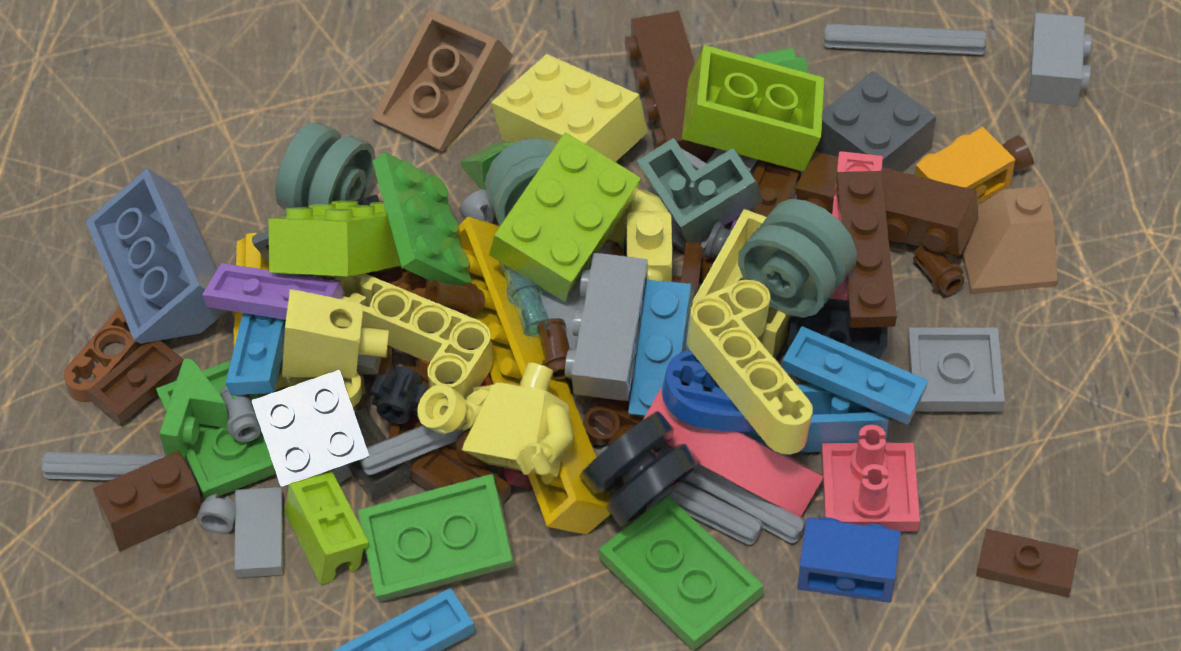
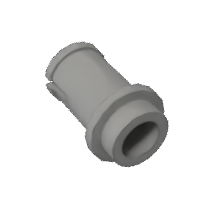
M227 386L224 387L220 396L224 400L228 411L229 420L226 425L228 433L240 442H249L256 439L261 433V427L250 394L236 395V399H233Z

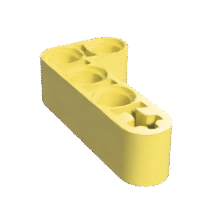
M365 273L349 277L338 276L335 279L341 283L344 292L342 300L357 302L363 306L361 327L389 330L387 345L430 362L428 366L430 388L439 384L447 385L462 394L466 400L473 393L474 387L481 386L493 365L491 335L487 325Z
M742 280L698 299L692 305L687 332V345L690 351L772 450L781 454H793L802 450L807 442L813 413L812 405L809 399L757 339L763 334L766 327L770 304V292L767 287L755 280Z

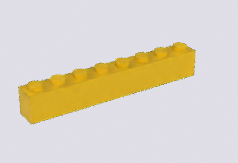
M468 216L458 226L457 233L462 250L469 260L468 271L471 281L478 289L483 291L485 297L482 311L478 315H473L472 318L481 321L490 330L493 365L489 373L493 383L499 382L520 386L527 363L541 365L544 360L540 336L537 332V325L540 323L541 316L536 304L526 290V278L489 256L494 234L500 226ZM551 379L547 392L568 404L574 441L562 453L558 477L531 472L528 474L547 527L587 535L610 515L606 507L612 496L610 491L594 494L580 477L581 472L596 458V455L566 379Z

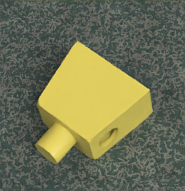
M290 289L285 324L282 376L321 377L339 370L342 378H352L356 376L358 355L386 358L389 330L361 327L363 306L360 303Z

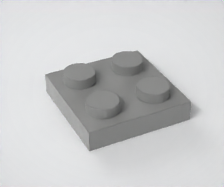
M909 327L907 340L910 373L928 380L926 391L915 411L1003 412L1005 395L998 328Z

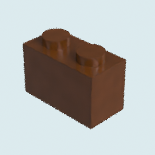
M179 451L93 488L102 519L119 552L197 518L202 504L197 484Z

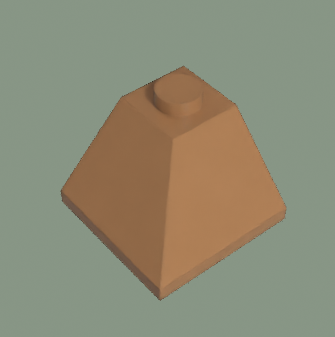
M1046 186L1001 190L978 205V221L961 253L970 294L1057 286L1055 224Z

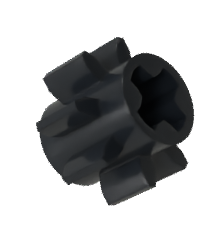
M394 367L389 369L387 377L377 374L370 391L374 395L372 405L377 406L376 411L383 419L392 423L402 424L410 421L412 413L418 415L420 399L428 387L422 384L423 379L416 371L407 367Z

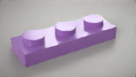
M221 263L202 293V297L206 306L210 308L286 320L290 289L338 299L342 298L344 292L340 281L297 274L269 273V270Z

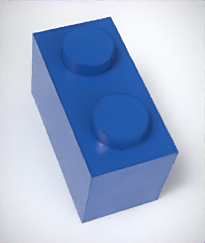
M829 517L821 519L807 518L797 590L891 603L901 531L888 529L879 524L864 526L843 523Z

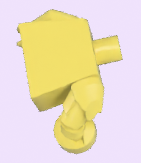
M637 189L633 202L623 215V217L627 216L626 257L648 259L649 280L672 282L671 213H669L658 195L643 189Z
M527 363L520 386L497 382L493 385L474 387L473 393L465 400L463 395L447 385L439 384L428 389L418 405V417L424 426L440 434L450 433L453 430L462 429L464 431L471 428L464 443L463 451L489 465L521 470L523 475H528L531 472L558 477L562 453L574 441L568 404L547 392L553 370L536 363Z

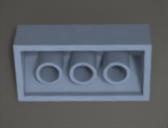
M149 168L145 169L85 221L134 341L141 344L200 334L228 311L207 307L202 297V293L217 270L181 190Z

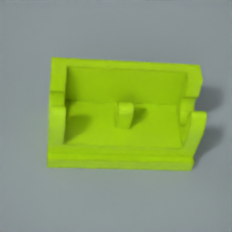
M330 471L289 483L285 516L320 585L332 582L336 575V568L342 563L346 562L350 572H355L361 564L363 550L368 548L369 541L333 472Z

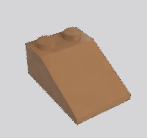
M429 9L372 119L443 152L494 93L513 54L498 39Z

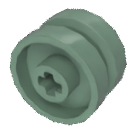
M319 122L307 124L291 141L282 159L276 179L275 195L277 204L283 210H286V208L294 207L309 208L311 204H332V201H354L362 197L366 198L375 172L372 162L376 159L375 149L370 143L356 137H342L336 129Z
M542 138L520 140L503 149L492 161L486 176V194L494 209L499 225L505 220L557 142Z
M789 199L777 204L760 228H757L740 249L738 266L744 280H755L767 287L770 292V307L787 315L804 318L817 314L835 292V288L856 265L857 250L850 233L826 209L809 201Z

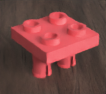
M866 425L861 428L858 443H822L821 463L824 518H835L843 523L864 526L879 524L892 530L918 531L920 516L914 443H886L885 431L877 425Z

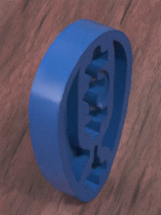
M690 349L679 353L670 361L662 384V397L667 408L678 419L689 425L710 430L730 432L756 431ZM681 381L687 382L688 386L682 385ZM703 386L710 387L711 392L703 391Z

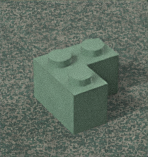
M672 138L637 160L645 181L653 193L661 198L667 210L671 213V220L685 242L697 243L710 235L716 222L720 221L726 225L739 217L744 209L750 210L763 202L755 179L734 148L700 169L695 170L676 140Z

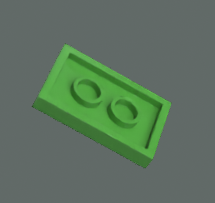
M386 152L373 160V166L402 268L430 281L439 280L444 283L460 286L472 283L468 271L469 260L461 247L457 233L459 227L451 213L447 199L448 189L445 183L438 176L430 175L414 167L410 162L402 161Z
M231 360L202 371L219 395L223 388L226 387L225 383ZM176 381L156 388L165 414ZM250 394L251 401L260 398L258 394ZM200 424L197 441L194 445L189 444L185 456L204 500L210 495L218 494L221 496L276 474L262 430L256 439L249 442H240L228 433L227 428Z
M493 474L358 510L361 528L369 541L366 553L375 597L379 602L516 566L497 481Z
M669 496L656 507L645 512L598 549L599 559L693 650H696L763 596L764 585Z

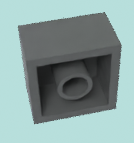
M872 71L823 110L821 139L815 150L839 157V151L883 156L882 168L904 172L932 149L936 116L879 74Z

